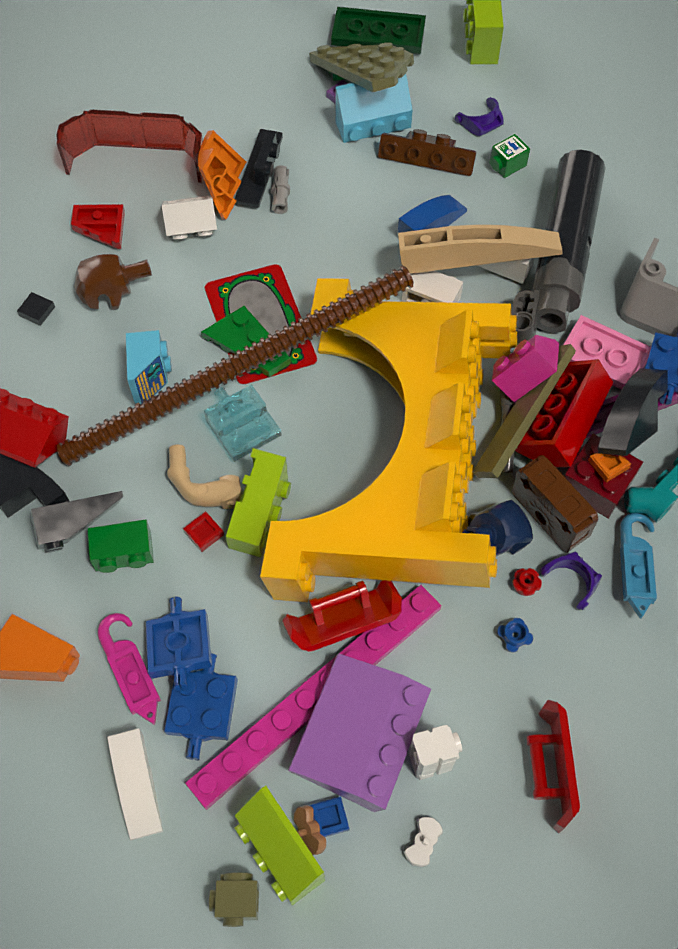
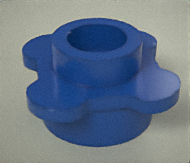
M514 618L506 626H499L497 630L498 636L502 637L506 642V649L509 652H517L518 648L522 645H530L533 642V635L529 633L527 625L521 618ZM517 633L518 637H513L512 634Z

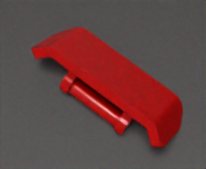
M362 580L355 583L354 586L319 599H310L309 604L312 613L299 618L287 614L282 622L290 639L301 650L312 652L396 620L402 612V597L392 581L382 580L375 590L368 592Z
M547 700L538 715L551 726L552 734L529 735L526 738L527 745L530 746L535 790H533L534 799L561 800L562 816L553 826L560 833L579 812L580 802L567 711L558 702ZM553 745L559 788H548L542 746Z

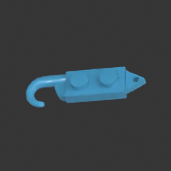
M631 513L621 520L620 525L623 599L629 602L641 619L650 604H654L657 599L653 548L646 540L632 535V523L642 522L648 527L650 532H654L655 529L652 521L647 516L640 513Z

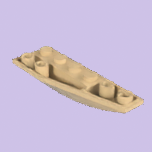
M460 225L398 233L401 264L408 269L410 274L562 254L559 233L536 228L508 225Z

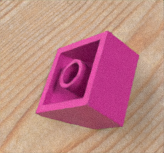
M539 335L533 336L528 341L526 339L521 341L507 357L502 356L493 365L492 381L513 402L517 401L557 372L559 343L555 339Z

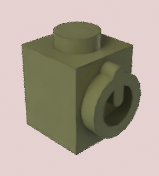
M220 874V881H216V890H210L209 911L215 912L217 920H223L224 927H242L243 920H258L259 883L257 880H253V874Z

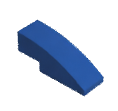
M451 195L432 198L402 215L398 221V232L447 227L465 214L467 208Z

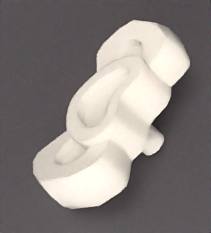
M422 817L417 820L419 833L414 837V844L404 850L406 859L413 866L424 867L429 865L433 845L437 843L438 837L443 833L441 825L431 817Z

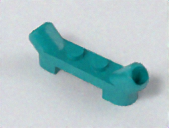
M678 457L673 463L675 467L670 472L667 469L664 470L657 478L655 483L658 485L656 487L631 486L625 492L624 507L629 514H646L657 523L670 511L678 499V496L672 492L678 486Z

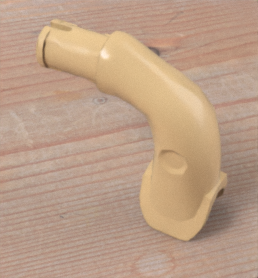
M179 444L169 447L170 468L167 470V476L187 502L201 507L222 506L223 509L235 508L236 501L240 502L243 494L238 476L225 475L220 477L219 481L192 483L190 480V469L186 466L185 447Z

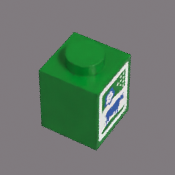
M514 134L492 146L489 164L494 171H497L503 178H506L527 166L530 148Z

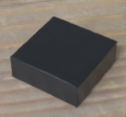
M31 292L18 308L17 313L20 317L41 326L55 308L53 301Z

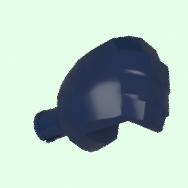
M512 499L498 503L481 512L470 514L468 520L469 527L462 532L490 535L491 546H496V556L507 551L514 555L533 540L532 527L527 516Z

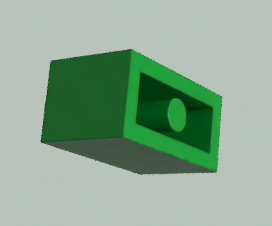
M147 519L88 528L90 562L96 572L110 573L116 571L117 568H142L146 564L154 563L151 530Z

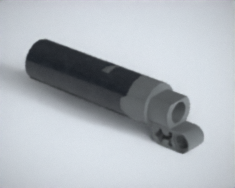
M572 150L569 153H565L559 160L545 230L559 233L562 254L539 257L532 291H521L514 298L511 313L512 315H517V345L525 339L528 341L535 336L537 328L551 333L565 331L569 313L580 306L605 173L604 161L598 154L596 155L592 151Z

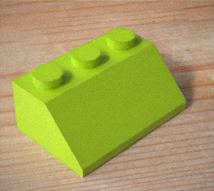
M265 785L235 814L239 824L234 829L244 844L250 841L256 849L257 853L252 857L261 871L264 873L269 869L276 881L271 886L281 902L288 899L291 905H294L325 881V875Z

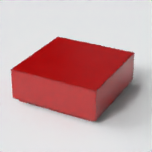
M206 511L183 528L184 533L201 552L224 536V531Z

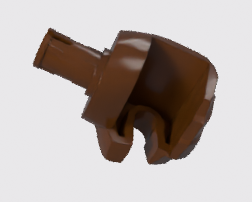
M96 255L79 263L75 275V291L82 302L92 309H99L98 297L105 294L109 299L111 310H116L121 304L122 296L131 294L130 281L152 276L151 268L147 259L125 266L118 255Z

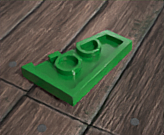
M245 306L201 331L202 338L209 342L212 340L220 345L222 350L227 353L232 352L235 355L237 350L242 352L245 350V346L251 347L253 342L257 344L261 338L267 339L269 334ZM284 351L281 353L282 356L278 357L276 355L273 357L274 360H266L265 365L259 364V368L256 370L271 377L290 365L291 358Z

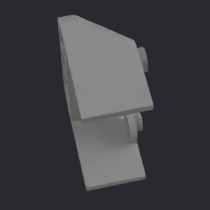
M654 238L624 300L620 316L627 324L655 335L656 332L677 337L678 287L663 282L666 269L662 263L652 259L659 239Z

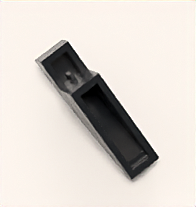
M641 368L627 381L619 393L606 421L599 442L598 453L627 456L658 431V398L668 392V370Z
M0 454V509L7 518L36 498L43 507L69 502L63 489L38 467L34 468Z

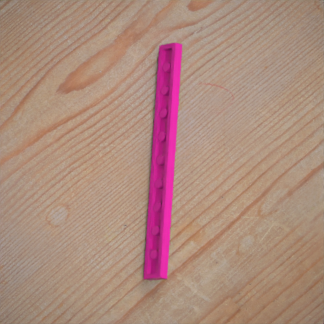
M420 585L402 600V612L396 620L364 632L339 654L377 665L440 611L442 605ZM336 656L185 783L206 810L308 724Z

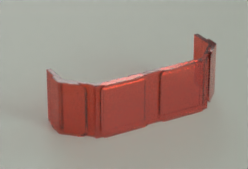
M91 109L83 111V114L71 117L58 126L56 144L66 175H70L74 158L94 146L185 151L194 159L198 183H202L198 156L203 136L192 123H187L184 120V116L145 112L133 114L125 111Z

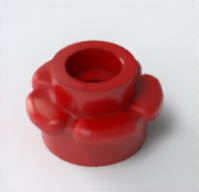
M521 568L515 572V579H513L512 584L520 595L530 596L540 590L542 580L538 577L539 574L536 570ZM528 579L530 583H525L524 580Z

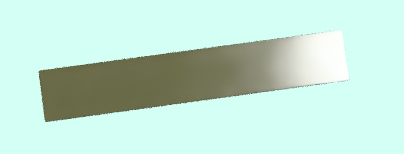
M571 344L559 346L557 372L516 401L472 471L477 478H498L574 356L576 350Z

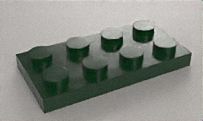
M337 6L331 35V45L343 47L352 44L366 46L392 43L393 46L403 47L404 50L413 54H421L426 15Z

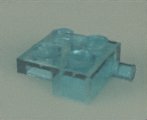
M252 384L231 396L228 395L224 387H220V391L217 389L214 393L220 402L204 410L206 422L234 462L251 453L253 448L258 449L282 435L281 429L267 411L266 403Z

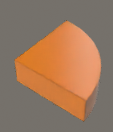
M596 453L588 459V462L605 482L620 475L631 466V463L622 456L616 457Z

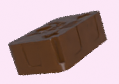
M538 456L517 471L512 487L514 497L561 550L568 553L591 536L598 522L597 512L545 456Z

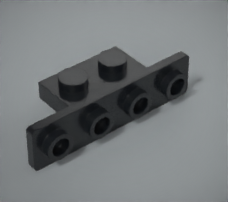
M266 129L259 130L235 198L237 200L236 204L259 208L269 177L273 175L275 159L279 157L280 145L283 139L282 132Z

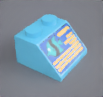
M159 330L126 333L127 380L135 404L138 402L142 404L143 399L147 398L149 400L151 395H156L168 383L167 372H172L167 341L161 340Z

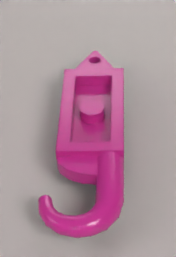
M110 614L99 624L97 631L99 641L132 715L138 714L155 725L158 702L161 699L148 674L142 657L132 641L122 640L114 643L109 632L111 624L116 621H122L128 627H131L133 623L124 614Z

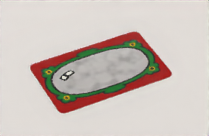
M269 265L214 280L205 285V291L216 322L245 306L266 331L274 335L276 330L282 331L285 325L290 327L291 322L297 323L299 322L298 319L301 318L280 265ZM307 339L305 344L301 345L299 343L297 348H289L290 351L287 354L291 358V364L272 376L314 365L317 362V356L311 341ZM251 368L249 373L243 372L242 377L236 376L240 384H248L269 378L254 368Z

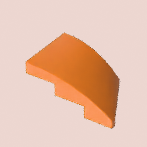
M214 130L207 131L201 144L198 166L221 218L226 220L237 201L233 196L242 182L238 177L247 162Z

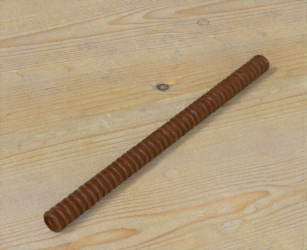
M401 265L399 270L393 269L391 274L385 273L383 275L384 278L378 277L376 282L370 281L368 286H360L361 290L357 291L355 289L353 294L347 293L345 298H337L338 302L334 303L332 301L329 303L330 306L326 307L324 305L322 310H314L313 315L309 313L306 315L307 318L303 319L301 317L298 319L299 322H291L290 327L285 325L283 327L284 330H276L274 335L268 334L267 339L261 338L259 343L253 342V346H245V350L242 352L237 350L236 355L230 354L226 360L222 358L219 364L214 362L213 367L207 366L205 371L199 370L195 376L191 374L190 379L186 380L184 378L182 383L176 382L174 387H166L167 391L163 392L161 390L158 392L159 395L155 396L153 394L150 396L151 399H143L142 404L138 402L134 408L130 406L126 412L120 411L119 416L113 415L111 420L105 419L103 424L97 423L96 428L90 427L88 432L82 431L80 436H72L73 440L66 439L64 441L65 444H57L56 450L65 465L71 466L73 464L72 461L78 462L80 457L86 458L88 453H96L97 448L101 450L104 448L103 445L109 446L111 441H119L120 436L125 438L127 436L126 433L132 434L135 432L134 429H142L143 424L148 426L151 420L155 422L158 420L157 417H165L166 412L173 413L174 408L180 409L182 404L188 405V401L191 399L196 401L197 396L203 397L205 392L211 393L214 387L219 389L220 384L226 385L228 380L234 381L238 375L242 377L243 372L249 373L251 368L257 369L261 363L265 365L266 360L270 359L272 361L274 356L280 357L284 351L288 353L290 351L289 348L293 347L295 349L297 344L301 343L303 345L305 340H313L312 336L316 335L318 337L321 335L320 332L324 331L326 333L328 328H336L335 324L339 323L341 325L344 323L343 320L347 319L349 321L352 319L351 316H359L360 311L364 313L368 307L372 309L375 307L374 304H382L383 299L387 301L391 295L395 297L399 291L405 292L406 287H414L410 272Z

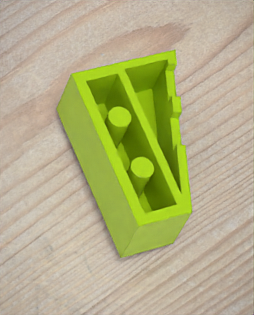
M253 448L250 455L253 459V468L250 476L244 475L242 484L246 486L240 502L236 501L226 540L229 549L261 558L264 549H266L271 521H280L283 510L280 505L283 498H288L292 483L288 482L286 457Z

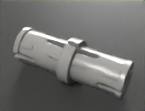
M279 165L273 171L274 182L271 185V194L273 195L272 211L277 214H284L288 210L287 199L290 194V186L288 184L289 169L286 166Z

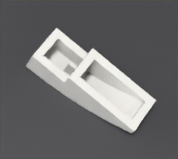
M138 728L108 736L114 775L130 840L163 832L143 733Z

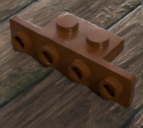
M414 129L409 131L406 137L382 133L378 157L471 176L476 151L455 147L456 140L451 139L449 135L437 134V136L428 135L425 130Z

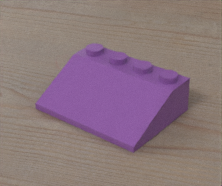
M337 654L288 771L370 811L386 810L431 688L402 674Z

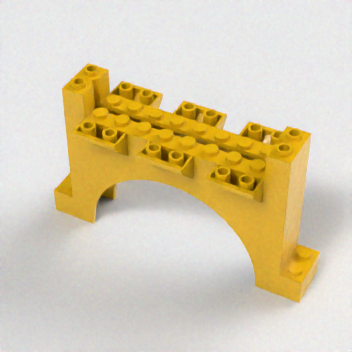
M317 278L310 315H313L316 309L318 311L322 310L324 305L326 307L330 306L329 303L332 301L334 303L338 302L337 298L339 297L345 298L347 293L353 294L349 279ZM382 301L383 303L380 305L378 303L374 304L375 307L372 309L368 307L364 313L360 311L357 317L355 315L351 316L352 319L349 321L347 319L343 320L344 323L341 325L339 323L335 324L336 328L332 329L330 327L328 332H321L318 348L319 354L346 357L358 361L379 373L392 385L405 405V423L398 447L390 462L376 480L359 495L347 503L317 516L290 521H271L260 578L273 600L308 602L310 592H314L315 575L490 588L491 577L497 576L496 546H491L490 535L462 533L464 529L467 530L469 520L468 515H466L467 504L464 502L465 493L468 494L469 481H473L474 476L472 472L474 470L472 456L476 455V440H474L475 427L472 423L473 419L477 416V408L481 407L479 387L483 385L484 371L481 369L482 358L499 359L502 356L507 357L511 354L512 348L517 346V315H512L511 304Z

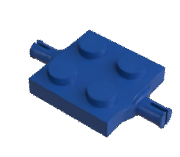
M655 332L645 369L668 370V392L660 398V402L664 404L666 395L668 396L665 405L671 404L674 392H678V335L673 337Z
M172 597L169 600L170 614L162 618L146 621L148 674L151 679L173 675L174 689L181 691L182 687L183 691L188 688L186 673L212 667L208 615L205 609L193 612L182 611V598L175 597L174 600Z
M211 653L212 667L204 668L202 671L186 673L187 690L183 691L181 687V691H176L173 682L164 732L167 735L182 736L190 740L186 756L189 760H200L202 742L212 739L226 741L229 739L238 679L236 676L220 675L214 672L217 655Z

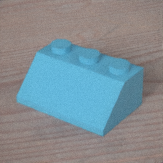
M406 74L402 78H398L396 86L376 92H371L355 83L336 87V125L344 143L411 128L413 109Z

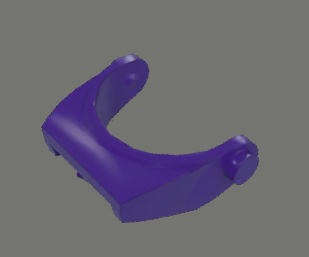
M492 97L486 100L487 106L491 110L487 114L467 116L458 112L455 115V121L476 136H482L504 125L499 103Z
M576 551L545 564L540 570L543 577L557 568L571 569L580 574L586 583L587 593L576 608L584 610L589 605L587 601L597 589L602 575L589 566Z

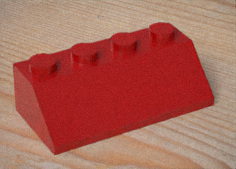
M599 359L569 362L517 446L516 452L532 460L543 455L555 467H571L613 384L612 379Z
M0 388V454L35 468L57 451V444H65L69 416L58 412L54 408L44 407L34 403L31 399L9 393L8 390Z

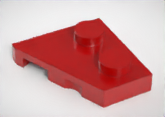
M73 205L72 229L79 234L116 249H121L125 216L124 205Z

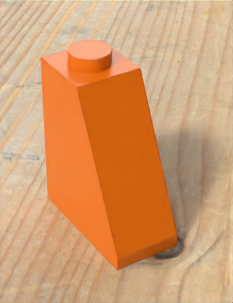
M14 614L9 617L0 631V679L64 682L67 675H71L79 664L80 654L73 645Z

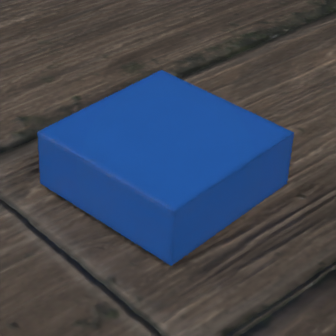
M341 796L310 805L314 809L313 819L318 822L320 834L324 837L350 831Z

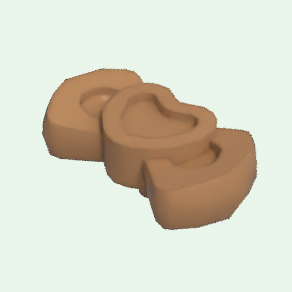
M308 805L298 807L294 813V823L297 825L298 834L302 837L312 855L323 853L327 841L320 834L318 822L313 819V807Z

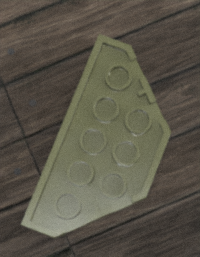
M392 43L366 46L352 44L343 47L323 45L317 47V51L309 53L311 63L371 92L396 86L398 78H402L408 71L407 67L414 64L413 53L404 50L403 47L393 46Z

